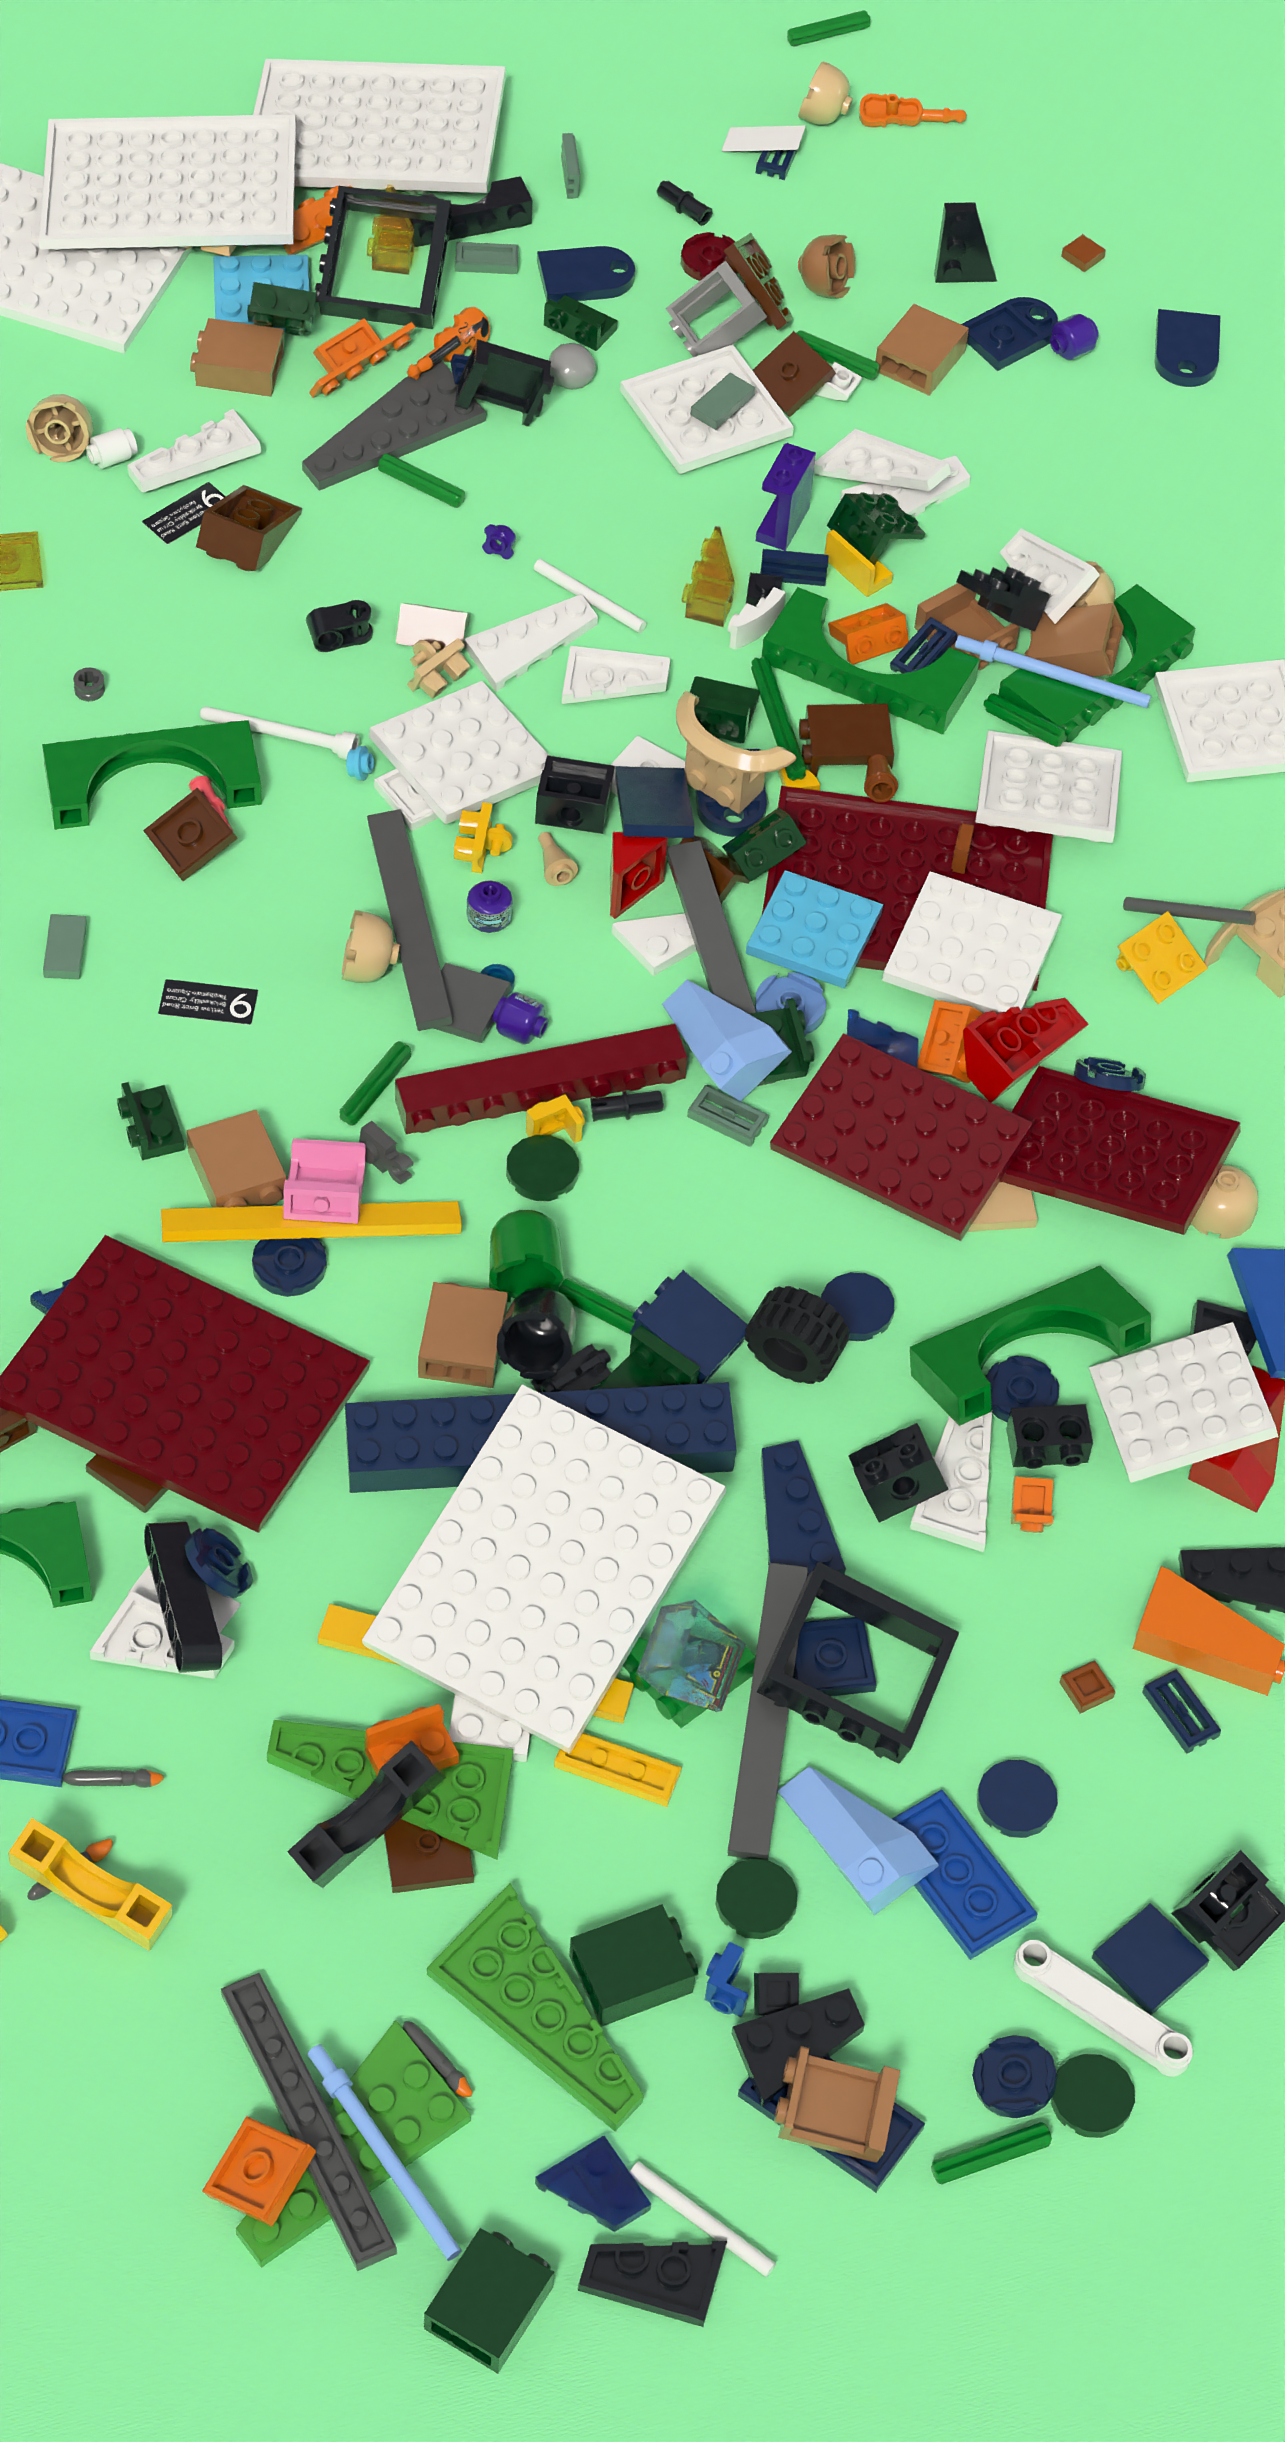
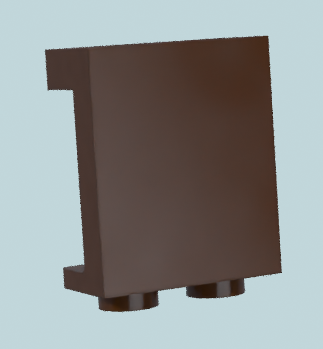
M888 704L807 705L805 719L799 720V738L806 741V745H802V757L805 765H808L809 771L815 777H817L820 765H867L868 759L876 754L885 756L892 769L894 749Z

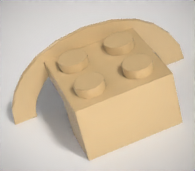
M685 691L678 700L676 723L681 735L687 741L686 781L695 790L702 791L715 799L720 805L740 814L763 791L765 773L787 767L796 760V756L779 746L769 750L748 751L721 741L706 731L697 720L694 709L699 702V697L689 691Z
M1285 888L1268 892L1240 909L1255 912L1256 920L1254 925L1226 922L1206 948L1205 965L1208 967L1218 961L1230 940L1235 935H1238L1261 957L1256 976L1279 998L1284 996Z

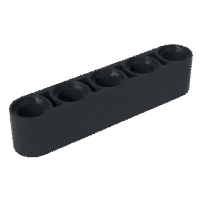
M186 1521L147 1523L144 1530L146 1555L178 1672L220 1670L222 1666V1645L206 1586L192 1568L186 1556L184 1545L187 1538L191 1535L188 1523Z

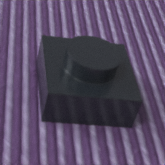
M750 572L746 604L748 603L756 607L762 597L766 598L774 587L781 590L783 576Z
M754 1973V2015H769L799 2005V1973Z

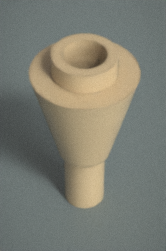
M541 833L538 840L543 849L544 877L546 882L553 886L565 885L571 882L577 875V864L555 844L551 833Z

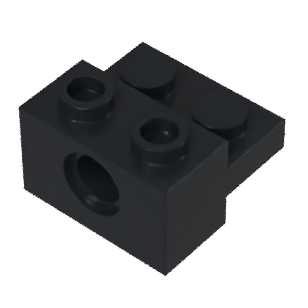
M1007 566L1005 571L993 567L990 574L979 569H975L973 574L961 570L956 580L957 583L980 595L978 605L1010 623L1032 631L1036 630L1051 595L1039 588L1042 582L1026 576L1025 573Z
M547 755L537 792L535 824L603 834L615 766Z
M918 1423L901 1429L880 1441L848 1455L861 1489L879 1523L949 1490Z
M1240 1850L1224 1858L1171 1914L1198 1943L1205 1941L1235 1971L1285 1921V1906L1265 1885L1269 1879ZM1242 1903L1244 1907L1231 1918L1230 1914Z

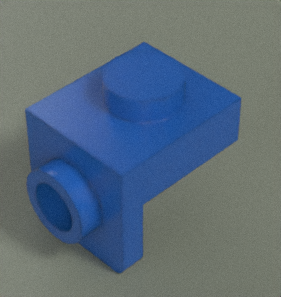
M731 1942L728 1943L722 1955L717 1952L715 1953L707 1968L706 1975L710 1978L707 1982L705 2000L710 2002L714 2009L723 2014L729 2015L733 2013L742 2017L746 2010L748 1994L732 1986V1983L742 1966L744 1948Z

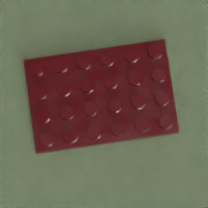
M843 1033L771 1139L770 1148L789 1159L961 1241L1033 1131V1122Z
M1038 1066L1012 1110V1113L1033 1122V1131L1000 1182L1185 1235L1241 1132L1240 1122L1131 1091L1098 1087L1083 1082L1073 1075Z

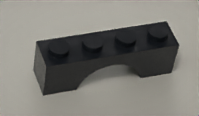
M522 177L492 182L489 193L478 202L466 205L451 204L452 220L448 241L531 225L533 200ZM433 193L422 195V197L437 198ZM403 217V225L413 247L431 244L434 221Z
M411 1740L380 1768L373 1783L359 1798L333 1818L317 1824L287 1852L313 1883L324 1888L446 1777L423 1750Z

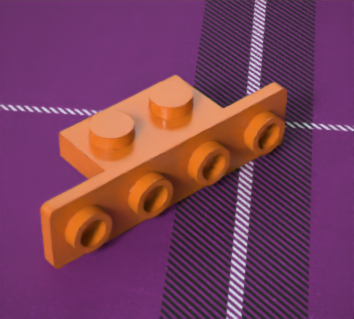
M339 186L323 194L324 197L317 201L312 197L298 205V209L294 211L293 244H283L288 255H296L324 242L326 226H332L333 216H330L329 213L330 202H332L333 198H337Z
M364 318L318 346L313 354L328 374L315 383L309 394L312 398L321 393L327 396L340 386L339 382L347 378L351 381L364 371L363 367L371 363L372 366L380 363L387 357L388 354L386 352L393 348L396 351L401 350L411 341L409 336L416 328L415 325L410 322L381 341Z

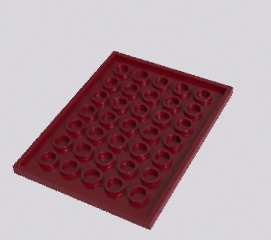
M781 786L778 808L790 815L804 837L806 844L768 870L762 914L785 870L883 904L882 914L856 967L885 970L930 871L1046 909L1053 834L1035 831L1026 832L1015 828L994 827L976 823V811L893 800L875 802L870 797ZM962 823L974 825L965 874L952 872L953 869H951L957 836ZM1039 975L1032 988V991H1037Z
M105 1235L0 1375V1408L23 1415L27 1421L259 1533L345 1406V1403H347L368 1372L370 1360Z

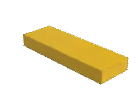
M586 1733L581 1734L570 1754L559 1749L554 1761L555 1768L665 1807L670 1802L682 1769L680 1766Z

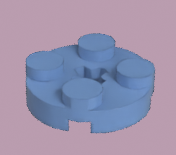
M788 973V977L777 978L776 974L765 979L758 987L755 997V1011L757 1013L783 1009L784 1005L782 1003H785L786 999L794 998L797 1003V1010L801 1009L804 1013L805 1030L803 1032L806 1036V1034L813 1032L821 1025L825 1016L826 1000L822 995V988L812 978L800 973Z

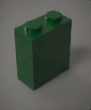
M663 1904L571 1937L569 1957L601 2027L693 1993L695 1976L698 1975L696 1961L690 1951L684 1952L679 1941L682 1940L679 1924L674 1916L668 1917Z
M480 2228L425 2311L424 2330L498 2374L551 2292L554 2282V2271L551 2270L548 2262L540 2256L532 2253L527 2256L515 2249L513 2243L503 2234L495 2231L490 2234Z

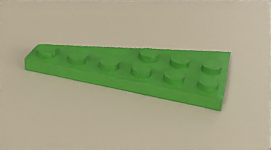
M273 1720L267 1751L268 1763L355 1800L367 1790L377 1777L365 1753V1731ZM453 1742L459 1753V1763L441 1769L440 1771L446 1778L401 1819L425 1830H431L439 1836L498 1860L513 1761V1749Z
M510 1883L427 1967V1975L616 2132L643 2103L644 2095L619 2055L614 2053L605 2039L599 2023L590 2015L583 2003L582 1996L551 1947L546 1945L536 1929V1923L531 1915L524 1910L517 1898L516 1891Z
M396 2020L350 2079L353 2083L351 2089L405 2167L471 2121V2114ZM335 2098L328 2107V2111L368 2191L371 2192L391 2177L339 2100ZM307 2169L272 2227L247 2215L236 2227V2235L261 2268L331 2220Z

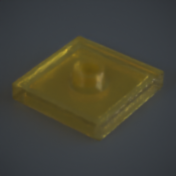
M38 531L0 534V591L43 588Z

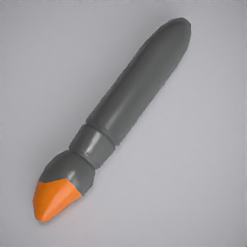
M139 1769L135 1772L129 1770H76L66 1773L62 1779L65 1783L73 1786L136 1785L147 1788L159 1784L164 1777L162 1774L147 1769Z
M410 2021L404 2022L403 2030L433 2068L446 2079L450 2089L462 2097H471L473 2092L465 2075L455 2068L452 2062L419 2026Z

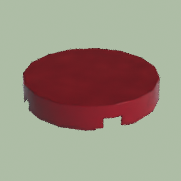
M712 232L696 234L687 239L681 250L680 264L684 272L693 279L702 280L725 261L727 255L723 250L735 243V241L723 234L722 238L714 236L715 233Z

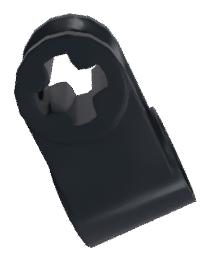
M352 600L329 607H319L312 610L306 617V623L315 649L320 652H331L339 648L362 645L370 641L373 636V629L369 623L371 607L368 603L361 600ZM353 610H356V618L353 615ZM358 627L361 630V635L358 633Z

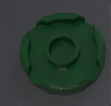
M534 1135L522 1139L512 1147L507 1156L506 1177L509 1183L511 1182L515 1187V1191L525 1198L534 1201L558 1199V1195L570 1192L578 1180L579 1159L574 1149L564 1140L551 1135Z
M748 1859L735 1863L724 1872L717 1884L715 1906L721 1921L726 1926L729 1925L732 1929L736 1930L737 1934L745 1938L764 1939L780 1933L792 1920L797 1907V1890L792 1877L781 1866L768 1860Z
M1083 2054L1069 2059L1058 2069L1056 2090L1051 2098V2106L1057 2119L1064 2126L1067 2124L1075 2130V2133L1083 2137L1102 2138L1114 2134L1124 2126L1135 2104V2089L1128 2072L1116 2061L1102 2055Z

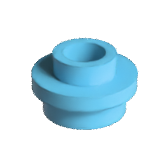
M358 746L356 749L349 750L346 760L348 775L356 777L357 780L364 781L367 779L368 774L373 772L374 758L372 753L368 752L366 746Z

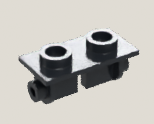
M590 1344L572 1355L566 1365L558 1370L554 1377L531 1380L530 1382L538 1393L590 1390L603 1382L611 1374L607 1367V1363L611 1359L605 1349L598 1351Z

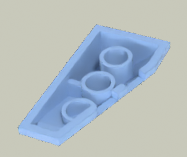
M686 980L662 1003L695 1057L720 1090L739 1101H742L792 1052L771 1026L689 980Z
M810 1766L778 1790L784 1801L874 1916L939 1866L912 1831Z

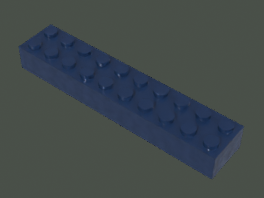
M729 1382L540 1392V1394L698 1473L732 1472L734 1469L737 1450ZM516 1394L345 1403L349 1492L458 1487Z

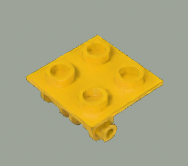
M1168 911L1117 946L1121 951L1116 960L1118 968L1121 971L1134 970L1157 1004L1208 969Z

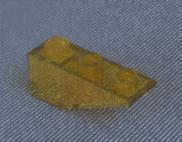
M387 184L386 192L396 193L394 186ZM382 214L379 217L374 216L372 235L375 236L374 238L369 237L367 244V256L372 257V270L409 275L414 256V228L409 218Z
M715 526L711 538L705 537L700 554L702 559L701 561L696 560L691 574V580L693 581L692 584L686 583L682 594V603H686L685 618L724 627L733 604L735 580L721 529Z

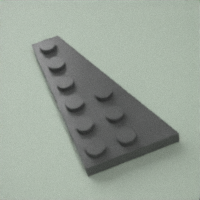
M440 360L429 370L421 372L417 380L407 376L303 460L302 471L320 491L378 467V461L385 453L399 458L486 421V412L474 398H472L467 410L455 406L457 385L454 383L453 373Z

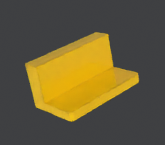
M835 530L827 533L825 555H829L828 563L866 597L892 583L893 573L877 560L876 564L873 565Z

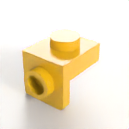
M566 1095L548 1102H540L527 1110L526 1133L529 1137L534 1135H551L565 1129L574 1143L582 1140V1126L585 1125L583 1113L577 1105L573 1106Z

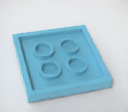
M308 255L213 256L215 319L254 324L248 322L247 308L251 302L253 282L309 291Z
M785 870L747 943L746 954L845 989L882 914L883 904Z

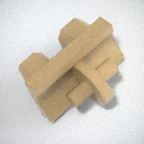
M457 638L441 651H439L441 646L437 641L430 644L420 639L413 645L415 656L410 661L413 666H420L415 669V677L407 683V686L413 692L421 688L433 699L448 685V682L439 674L441 671L445 670L454 681L462 678L470 668L469 663L461 654L465 646L462 641Z

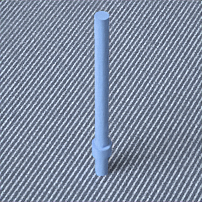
M959 635L956 640L955 648L980 655L979 659L993 663L996 660L1144 708H1148L1151 700V695L1000 648L998 643L989 640L981 642Z
M321 2044L314 2046L307 2055L324 2078L322 2085L331 2098L339 2100L447 2261L456 2258L462 2252L461 2248L351 2089L353 2083L344 2069L336 2067Z

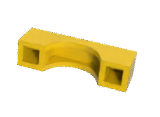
M33 1818L30 1819L8 1852L11 1866L148 1951L151 1950L172 1918L171 1903L138 1883L126 1882L102 1870L81 1855L66 1838Z

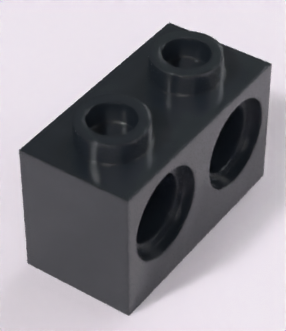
M1086 1404L1010 1409L1006 1431L1013 1467L1036 1469L1045 1465L1063 1464L1064 1466L1072 1467L1081 1463H1088L1093 1439ZM1063 1436H1069V1437H1072L1073 1439H1067V1438H1065V1437H1063ZM1027 1438L1034 1439L1036 1442L1028 1441Z

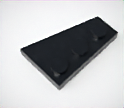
M1285 1547L1180 1550L1178 1560L1181 1577L1209 1596L1226 1603L1235 1600L1255 1605V1610L1270 1613V1610L1285 1613Z
M712 2241L709 2245H688V2242H672V2245L645 2246L643 2243L591 2244L578 2284V2291L704 2327L727 2241Z

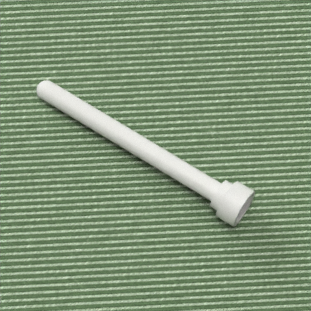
M203 707L200 710V717L203 720L215 723L249 720L251 731L332 749L333 753L338 754V758L347 760L349 750L356 749L359 746V734L347 731L333 736L211 707Z

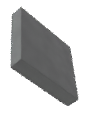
M445 963L441 974L453 1024L433 1029L482 1043L493 1024V1014L498 1002L503 996L508 997L511 991L510 982Z

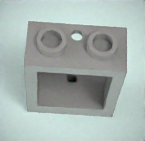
M726 261L666 308L673 318L669 322L670 326L680 338L685 335L687 340L683 344L693 357L734 344L767 317ZM731 290L742 307L699 340L689 323Z

